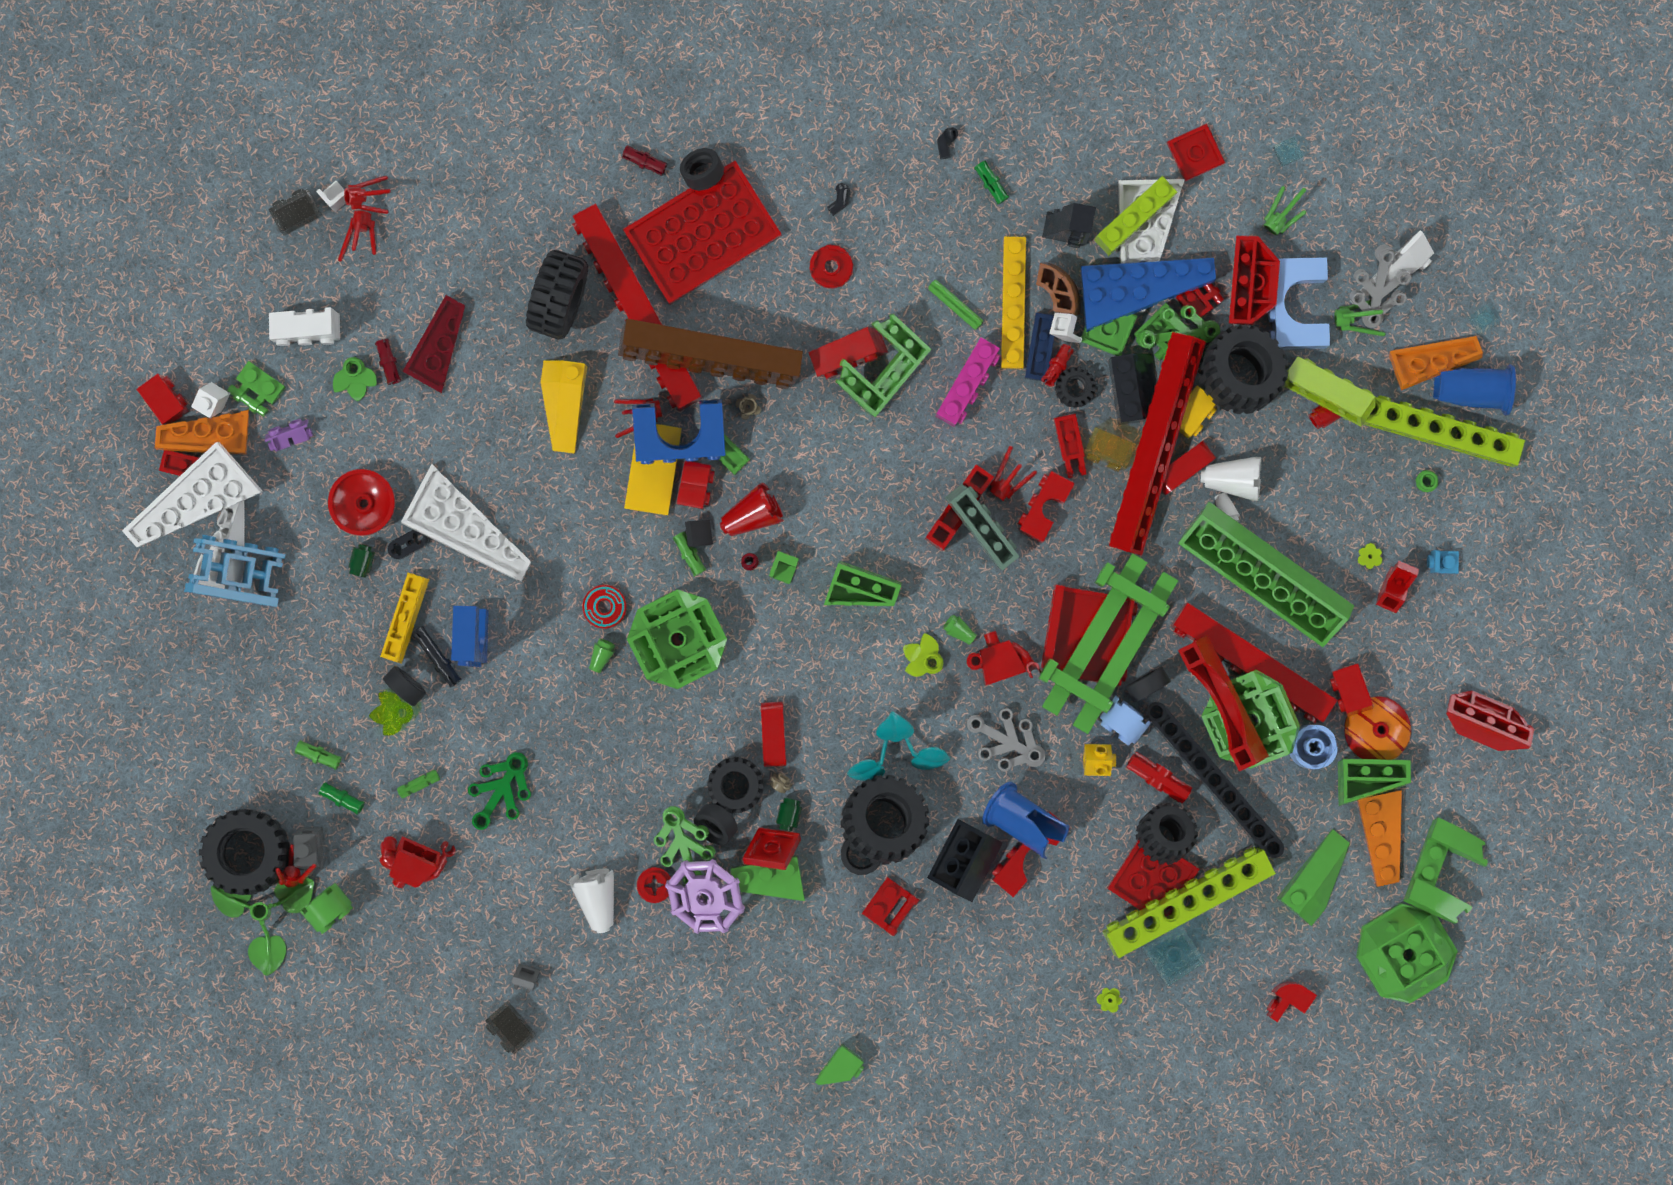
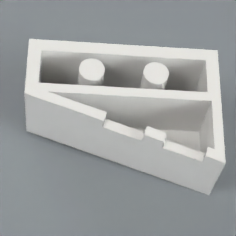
M331 307L325 308L323 312H314V309H307L306 312L284 311L269 313V339L276 342L277 346H289L290 342H298V345H312V341H320L323 345H332L334 341L340 340V314Z

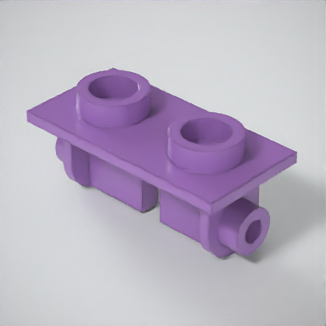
M296 419L290 422L288 427L281 429L278 426L270 429L265 436V442L270 440L271 442L268 443L269 449L277 452L291 446L288 438L292 437L294 444L310 440L309 437H312L313 433L311 428L306 429L308 419L304 421Z

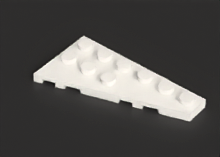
M1166 179L1177 191V194L1120 246V264L1160 261L1185 179ZM1119 180V215L1157 180ZM1145 309L1136 313H1144Z
M216 442L122 531L136 547H141L258 495L263 491L220 442Z
M431 464L401 524L522 582L531 565V561Z

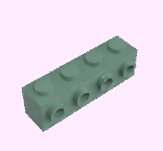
M963 484L959 485L944 498L993 563L999 569L1004 570L1019 558L1015 551L1016 545L1010 538L1006 539L1002 534L1004 529L997 521H992L989 517L991 512L984 504L980 505L976 499L978 495L971 486L967 488Z

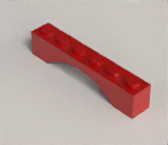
M1208 635L1179 649L1178 651L1188 671L1204 685L1220 712L1227 733L1229 752L1238 770L1242 771L1269 757Z

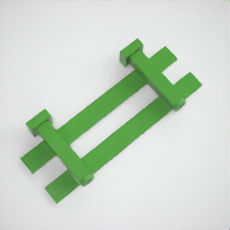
M1133 553L1120 574L1113 571L1115 566L1108 562L1105 563L1094 583L1100 587L1107 584L1112 588L1063 671L1056 668L1057 662L1049 659L1037 678L1044 683H1047L1048 680L1055 683L1042 707L1058 716L1070 693L1086 702L1073 723V726L1086 734H1089L1102 711L1107 713L1111 708L1113 702L1109 699L1157 616L1164 617L1170 605L1166 601L1178 582L1177 579L1162 572L1150 593L1137 586L1135 583L1148 562ZM1129 597L1142 605L1096 686L1094 689H1091L1078 680L1126 598Z

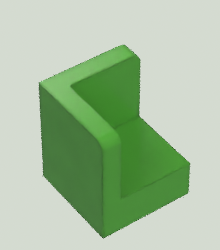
M778 551L769 577L790 584L799 558Z

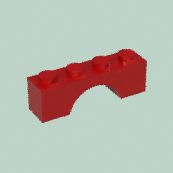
M976 464L963 482V485L967 488L969 486L973 488L978 495L976 498L978 501L994 476ZM949 504L925 537L926 541L942 552L963 523Z
M1047 838L1048 844L1057 846L1060 842ZM1023 843L1017 848L1013 846L1006 854L1007 861L1003 865L999 863L992 871L994 875L992 880L1012 897L1028 881L1024 874L1023 862L1030 848Z

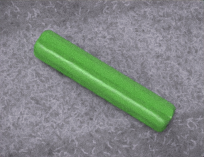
M934 280L929 285V291L973 329L977 330L982 325L983 320L940 282Z

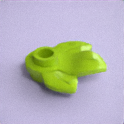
M924 633L920 645L907 644L903 646L904 655L911 662L905 669V672L909 675L920 677L925 673L936 674L943 668V658L938 654L939 645L932 636ZM930 659L936 660L937 664L935 667L928 665Z

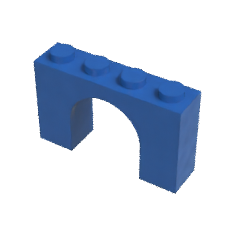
M699 400L700 430L691 442L684 445H672L660 437L656 428L655 403L632 405L636 462L641 461V464H652L654 460H663L664 463L676 462V459L685 458V461H697L700 457H707L708 460L721 459V456H725L722 400Z
M453 606L451 661H458L457 666L481 667V663H487L489 610L479 609L477 606Z

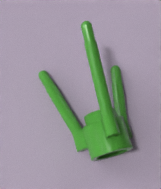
M1282 186L1269 213L1264 218L1266 221L1264 227L1277 236L1279 233L1283 234L1287 228L1304 216L1306 210H1303L1285 224L1287 221L1285 216L1306 192V188L1301 189L1281 214L1276 212L1274 215L1285 190V187Z
M1372 300L1366 301L1368 305L1371 304ZM1355 304L1340 306V309H1335V326L1341 327V331L1350 330L1385 336V332L1350 326V324L1354 323V317L1383 314V310L1354 312L1353 309L1360 308Z

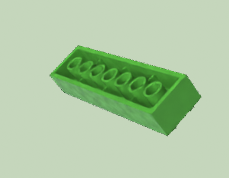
M1210 502L1201 510L1178 542L1179 545L1321 647H1324L1349 620L1353 611V604Z

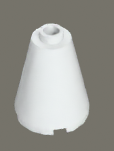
M1250 457L1206 465V470H1201V483H1205V487L1258 501L1261 483V457Z
M607 868L586 871L585 873L588 875L579 878L578 874L573 876L569 880L570 886L591 929L597 931V933L609 931L610 927L613 926L614 918L613 870L609 872Z

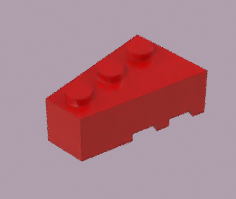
M866 327L808 353L817 377H825L827 380L838 376L837 372L842 371L843 366H840L842 359H845L853 368H857L858 364L874 361L879 356L887 354L888 350L882 335L875 328Z

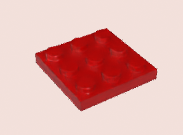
M1137 840L1107 886V889L1137 909L1142 910L1146 908L1145 905L1155 899L1159 901L1166 897L1165 894L1173 889L1179 890L1185 887L1184 884L1194 879L1200 869L1183 858L1169 865L1166 862L1158 864V860L1153 862L1150 860L1151 857L1149 855L1145 856L1143 854L1144 850L1139 848L1138 844L1140 841ZM1167 906L1164 909V916H1169L1172 913V906Z

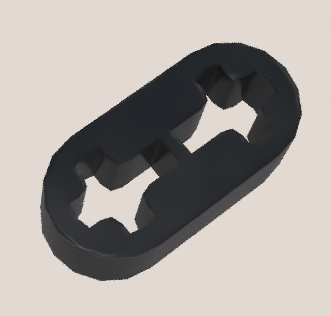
M411 530L389 543L388 554L394 559H404L424 548L428 543V536ZM415 533L419 536L423 535L420 545L416 542L411 545L409 544L410 541L414 540ZM395 544L399 546L407 545V547L401 550V555L393 553Z

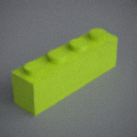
M1163 176L1160 177L1096 236L1094 241L1110 256L1171 201L1177 194V191Z
M1297 357L1288 370V379L1285 381L1286 388L1362 427L1376 406L1375 396L1371 391L1354 386L1350 380L1335 376L1331 370L1316 366L1310 359Z

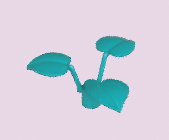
M892 711L876 729V735L884 740L880 760L876 762L868 759L858 762L847 771V776L860 781L872 780L878 775L883 776L885 768L881 765L884 762L889 740L899 742L905 739L912 756L915 757L911 760V764L920 770H931L941 767L951 759V756L946 751L936 747L924 748L919 753L915 752L909 740V737L914 734V727L902 716Z

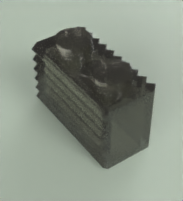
M298 189L292 193V197L286 200H277L272 204L273 207L268 209L279 231L284 236L324 216L308 189Z
M509 1001L505 1002L485 1020L487 1030L493 1036L497 1034L502 1040L500 1042L501 1046L508 1053H517L537 1035Z

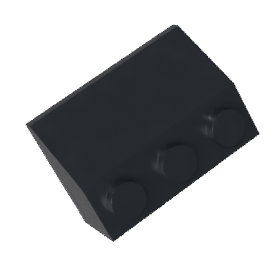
M1127 354L1110 357L1108 364L1118 425L1145 422L1156 385L1152 354Z
M957 819L927 878L950 892L973 902L1003 842Z

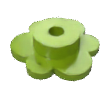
M1369 543L1365 548L1359 549L1358 553L1360 556L1357 561L1360 565H1366L1367 569L1381 565L1382 558L1380 555L1382 551L1378 548L1376 549L1374 544Z
M1104 988L1102 994H1099L1096 998L1097 1003L1101 1005V1010H1109L1111 1013L1117 1012L1118 1005L1122 1003V998L1119 997L1120 992L1116 988L1110 990Z

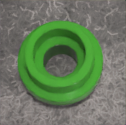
M1430 470L1422 471L1416 477V486L1422 492H1431L1438 486V477ZM1425 477L1430 479L1428 486L1423 483Z

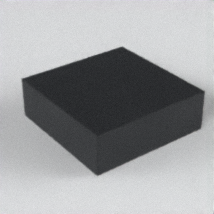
M710 520L685 522L688 547L713 545Z

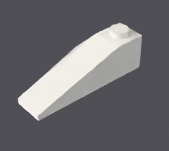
M1421 230L1411 237L1395 254L1394 260L1389 263L1385 284L1394 278L1399 270L1404 269L1409 274H1412L1419 268L1423 271L1432 262L1429 258L1434 252ZM1377 273L1370 279L1374 286ZM1364 287L1360 290L1365 297L1370 295ZM1360 295L1355 296L1354 300H1357Z
M244 501L222 510L217 520V525L220 529L213 535V537H216L215 541L223 543V539L235 540L238 546H244ZM211 546L209 549L214 550L212 562L220 563L221 552L231 553V550ZM203 554L200 555L197 562L195 575H200ZM229 560L226 580L242 583L244 561ZM210 571L208 581L199 580L198 583L225 589V585L216 583L218 572Z

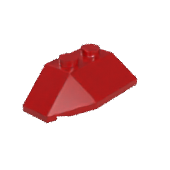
M1236 235L1229 324L1252 325L1277 306L1280 260L1259 236Z
M1467 691L1450 696L1446 714L1457 734L1497 751L1529 749L1531 747L1534 728L1528 725L1525 719L1513 707L1475 691Z

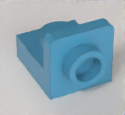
M1431 551V555L1427 556V568H1430V573L1459 574V551Z

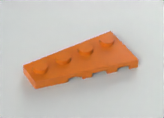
M1477 336L1392 350L1389 353V358L1402 391L1437 377L1443 371H1451L1482 358L1483 351Z
M249 410L235 414H222L212 418H200L195 421H183L156 426L155 449L205 453L216 442H220L230 454L246 455Z
M1402 790L1374 795L1357 801L1377 887L1400 882Z

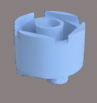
M1115 696L1107 713L1103 712L1100 716L1102 719L1101 725L1110 732L1114 729L1119 733L1118 738L1128 746L1131 743L1136 744L1151 724V721L1147 720L1144 722V715L1124 700L1120 704L1117 702L1119 697Z
M1303 725L1299 729L1293 752L1289 755L1300 767L1306 769L1324 768L1330 765L1337 755L1336 738L1324 726ZM1315 742L1314 747L1316 751H1310L1309 744Z

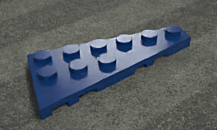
M1214 258L1081 266L1086 332L1102 324L1111 323L1120 317L1129 316L1157 305L1166 299L1175 298L1184 292L1193 291L1215 282Z

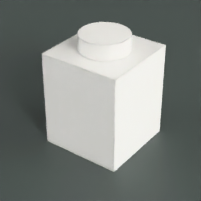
M211 382L199 388L191 407L212 418L222 412L230 393Z

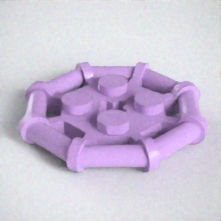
M685 860L681 862V866L672 878L666 881L665 887L668 889L672 909L670 912L690 926L694 933H726L736 918L744 913L745 906L742 904L739 888L740 881L720 867L716 860L695 862ZM707 870L706 875H695L693 871ZM713 872H714L717 876H719L722 880H724V881L726 882V884L722 885V882H721L720 879H718L717 877H712V876H713ZM686 876L689 880L685 886L680 885L679 882ZM731 889L733 903L727 900L726 891ZM678 893L681 894L682 905L679 903ZM702 893L708 896L707 902H705L704 898H700ZM724 909L731 911L725 919H722L720 916ZM689 911L694 913L693 917H695L696 920L688 914ZM702 920H713L715 923H703Z

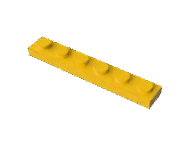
M1004 236L1001 369H1023L1026 237Z

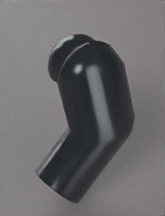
M954 127L946 128L937 139L941 160L951 158L949 146L958 137V130Z
M839 183L835 187L837 191L836 201L827 206L832 216L849 204L851 191L849 186L844 183Z

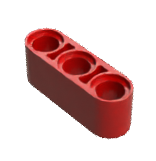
M1201 441L1169 465L1161 490L1164 495L1170 493L1216 459L1204 441Z
M783 702L761 703L764 767L786 766Z

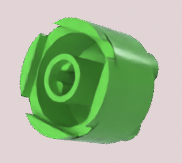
M334 882L315 897L307 907H304L300 913L316 932L320 931L321 934H324L336 922L334 920L336 917L341 920L353 907L351 906V900Z

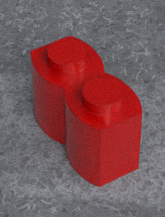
M691 461L684 462L677 505L703 510L704 505L709 506L711 493L707 492L708 484H713L715 471L711 470V465Z

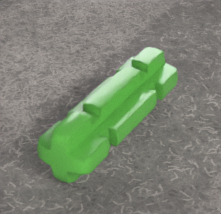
M432 770L426 773V776L422 775L408 782V785L404 784L398 787L399 796L405 798L411 795L410 793H415L429 786L430 783L433 784L439 781L440 776L438 772Z

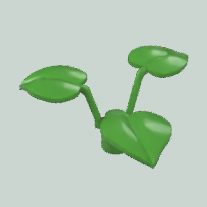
M306 877L303 884L299 883L291 888L278 883L274 889V894L280 901L270 903L269 905L262 902L250 905L247 902L251 899V895L229 894L224 892L223 889H218L214 885L211 886L213 901L221 913L228 917L236 918L243 914L246 907L250 909L251 917L260 922L265 938L257 937L251 942L248 948V956L252 964L265 976L275 972L282 964L286 955L284 940L280 936L269 937V932L265 925V921L271 915V908L282 904L285 911L300 913L311 902L314 881Z

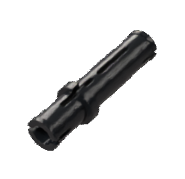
M424 626L417 628L416 632H412V636H414L435 665L436 672L441 673L449 687L451 688L457 682H460L462 679L451 666L452 662L450 659L445 658L424 629Z

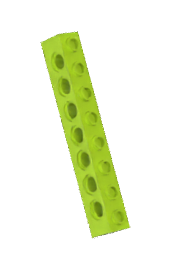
M1379 395L1378 398L1375 397V412L1373 415L1370 414L1363 424L1512 468L1519 465L1525 440L1520 439L1518 434L1511 432L1502 434L1497 432V428L1491 426L1481 428L1476 426V422L1470 420L1457 421L1455 416L1449 414L1436 415L1433 414V410L1428 408L1415 409L1412 408V404L1400 401L1399 404L1391 402V398ZM1388 410L1395 412L1396 419L1394 421L1387 417ZM1409 416H1414L1416 418V427H1413L1409 424ZM1431 422H1435L1438 425L1437 433L1430 430ZM1452 428H1456L1459 431L1460 436L1458 439L1452 437ZM1474 434L1480 437V445L1474 444L1472 440ZM1495 440L1502 444L1501 451H1497L1494 448Z
M1251 847L1243 852L1244 855L1237 859L1233 857L1226 860L1224 866L1218 869H1209L1202 878L1198 880L1197 878L1191 879L1184 884L1185 887L1179 890L1173 889L1165 894L1166 897L1161 900H1152L1145 905L1146 908L1140 911H1131L1120 922L1116 920L1106 925L1107 929L1103 930L1102 933L1113 954L1117 958H1121L1275 875L1276 873L1265 851L1258 847ZM1245 864H1249L1250 871L1244 875L1242 868ZM1230 874V882L1224 885L1223 877ZM1211 885V892L1208 895H1204V887ZM1191 895L1192 902L1188 906H1184V898ZM1167 906H1172V913L1169 916H1164V909ZM1152 916L1153 923L1149 927H1145V919ZM1128 927H1133V934L1130 937H1125V930Z

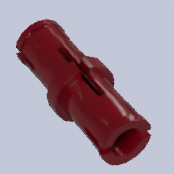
M629 145L625 147L622 154L623 159L639 165L641 169L645 168L653 171L660 176H663L667 167L666 162L650 156L648 152L644 153L636 150Z
M389 339L376 341L375 345L380 357L379 365L383 367L387 385L401 382L396 367L397 359L393 357Z
M747 553L743 555L741 565L745 570L752 571L757 568L759 560L755 554ZM748 559H753L751 565L746 564Z

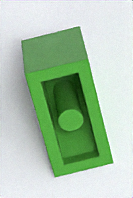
M841 1044L816 1077L815 1083L824 1085L850 1081L853 1076L857 1078L864 1069L862 1066L864 1063L863 1059Z

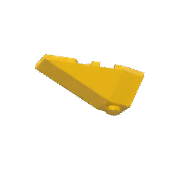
M563 360L543 361L540 383L553 451L575 454L587 373L585 363Z

